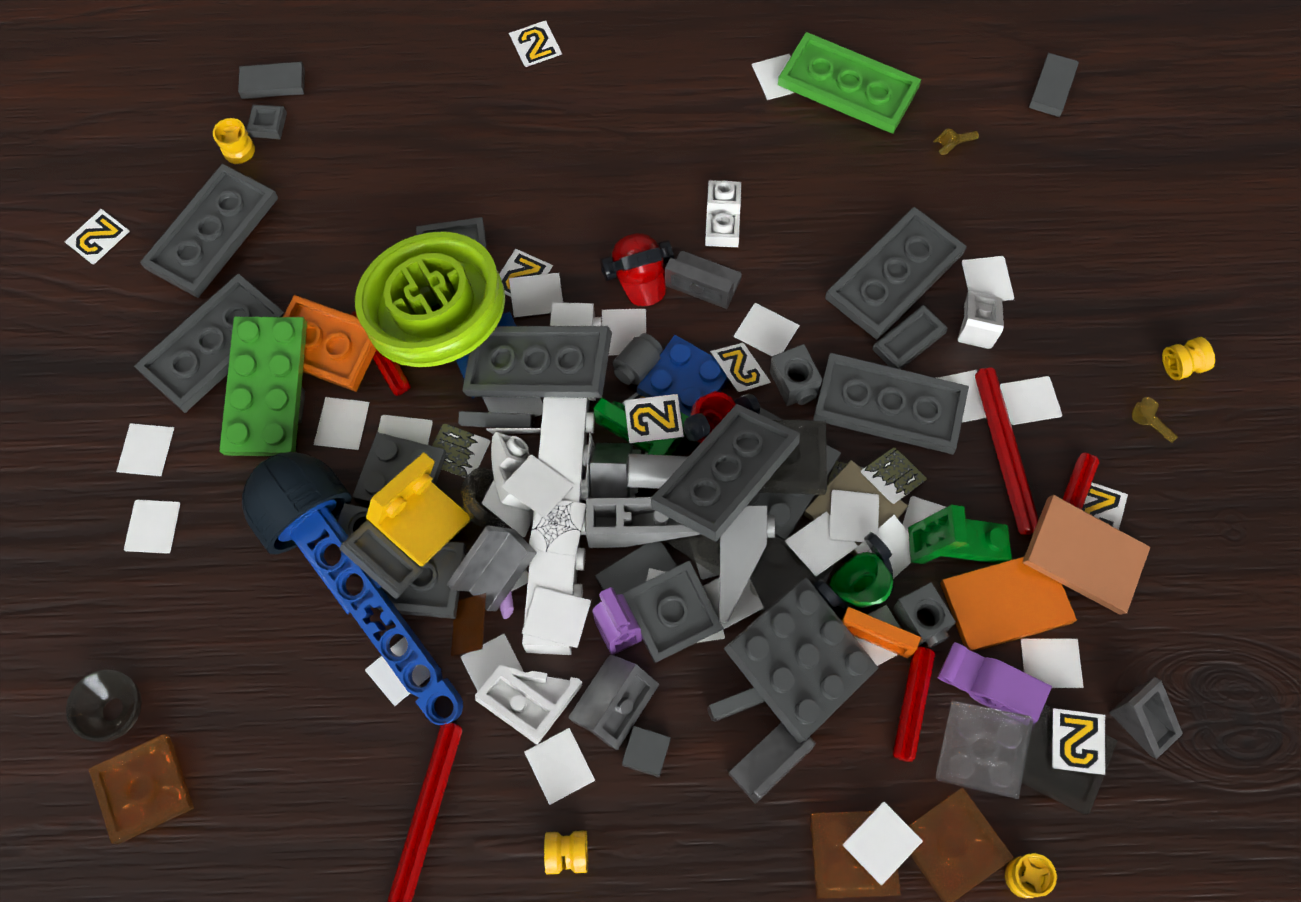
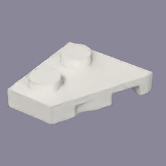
M499 665L475 694V700L538 745L580 690L582 681L570 677V680L547 677V673L537 671L521 672L517 668Z

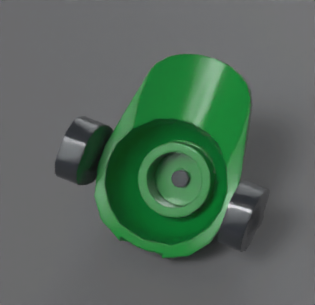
M870 532L864 538L873 553L863 552L852 557L833 575L830 582L831 588L821 579L813 584L823 599L833 608L839 606L847 610L850 607L869 614L877 610V607L890 597L894 589L893 570L889 560L892 553L874 533Z

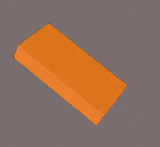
M850 607L847 608L842 618L843 624L853 636L905 658H910L913 655L921 639L920 636Z

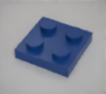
M674 335L660 354L658 363L637 386V393L645 398L678 394L680 412L690 417L691 408L696 400L714 391L721 392L729 378L712 355Z

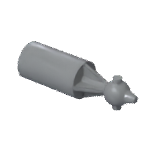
M628 454L627 487L660 489L689 456Z

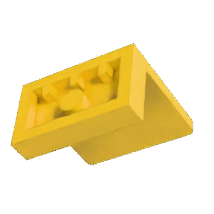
M425 452L371 498L366 519L419 566H424L471 519V516L432 483L433 478L430 474L435 461Z

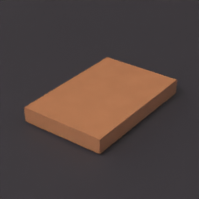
M1052 495L1046 500L1022 563L1121 615L1128 612L1150 546Z

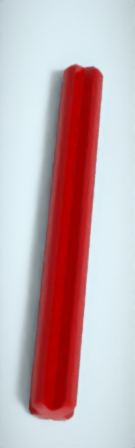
M992 367L982 368L975 374V379L1018 531L1021 535L1034 534L1039 519L996 370Z
M450 722L440 726L387 902H412L462 735V727Z

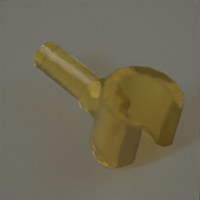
M947 128L933 142H940L944 147L939 150V153L947 155L959 143L978 139L979 133L973 131L957 134L954 130Z
M1148 397L1143 398L1141 403L1137 402L1132 412L1133 420L1142 425L1150 424L1167 440L1173 443L1178 436L1155 416L1159 404Z

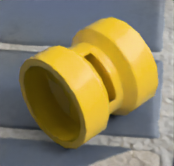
M226 118L215 125L213 137L228 162L242 164L252 158L255 146L240 120Z
M1197 337L1188 340L1184 346L1175 344L1166 347L1163 350L1162 361L1167 374L1174 380H1181L1189 377L1192 372L1203 373L1211 370L1215 364V354L1211 344L1205 338Z
M574 831L570 836H562L558 832L545 833L544 861L546 875L559 874L562 870L571 869L574 873L588 872L587 831Z
M1032 853L1011 860L1005 870V880L1011 892L1018 897L1028 899L1046 896L1052 892L1056 885L1057 874L1054 865L1048 858Z

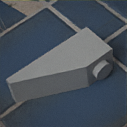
M652 497L586 498V537L589 548L630 547L700 535V533L652 509Z
M746 506L720 537L719 622L729 621L767 547V538H775V515H767V506Z

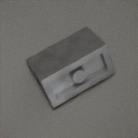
M681 251L677 259L670 258L665 267V286L725 309L728 308L742 277V274L736 270L685 251Z
M486 526L447 585L451 590L469 591L473 596L486 593L485 609L487 611H497L537 552L515 529Z
M609 655L569 715V719L573 723L591 731L608 746L618 750L658 688L659 683L637 664L614 655Z
M781 722L728 774L756 804L813 749L816 742L810 737L806 741L797 743Z

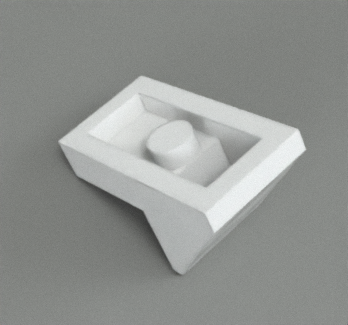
M968 291L964 303V319L958 335V342L991 349L1004 327L1002 298Z

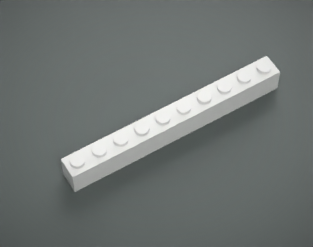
M552 302L550 326H601V317H595L594 304ZM544 397L538 459L574 484L562 500L582 503L583 500L590 496L584 474L585 466H587L589 446L587 445V433H594L595 424L594 412H589L590 401H596V398ZM586 513L580 535H586ZM580 539L575 556L535 550L537 554L529 564L524 624L536 586L580 598L583 597V585L577 584L578 570L584 571L585 548H579ZM523 634L522 645L526 653L572 655L571 646Z

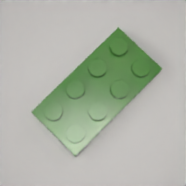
M808 32L805 33L778 77V86L892 134L900 123L921 83V79Z
M234 317L219 450L223 455L274 456L285 452H296L307 321L304 317Z

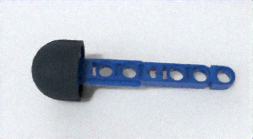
M297 452L280 453L261 462L252 471L245 483L242 494V508L248 525L267 552L270 554H280L298 547L346 614L351 613L406 690L419 697L415 702L427 719L436 725H444L457 720L463 711V700L448 678H442L441 668L382 590V587L342 551L340 561L334 566L329 565L324 558V553L328 546L336 544L340 548L341 544L349 537L336 519L340 517L344 503L350 504L352 496L333 470L321 460ZM352 574H358L363 580L362 591L355 596L351 595L346 589V581ZM382 607L381 620L385 625H393L395 623L396 627L386 631L381 636L379 633L385 631L386 628L380 621L371 622L370 617L373 615L371 608ZM396 634L403 635L408 642L407 651L402 656L395 655L390 649V641ZM420 664L429 669L431 676L429 683L424 687L416 685L412 679L413 669ZM439 696H447L453 703V712L447 718L440 717L435 711V702Z

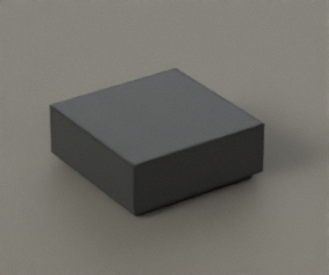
M253 104L247 126L250 138L281 139L287 116L284 106Z
M633 726L622 766L660 778L671 737Z

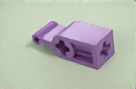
M612 587L601 591L599 596L602 602L597 604L592 612L595 624L610 654L615 655L642 641L641 628L624 595H616Z
M956 642L952 644L937 677L941 681L969 693L970 697L975 701L1026 727L1038 721L1052 688L1051 685L1000 660L985 658Z

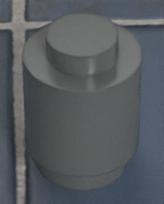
M642 333L639 337H634L613 361L615 376L624 384L639 385L660 360V354L663 352L662 346L654 337L646 333Z

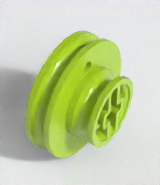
M452 232L423 233L404 239L389 247L366 269L355 294V310L358 320L373 346L387 359L411 367L438 366L469 354L479 347L495 330L502 317L505 305L504 286L490 253L476 240ZM436 305L439 306V308H440L439 310H436V311H432V310H431V307L436 306Z

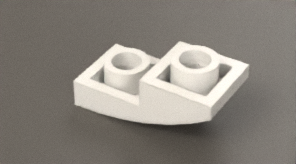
M709 180L705 246L738 247L741 182Z
M495 432L492 436L491 460L494 482L500 502L529 511L531 508L501 488L530 456L528 446L517 436L511 437Z

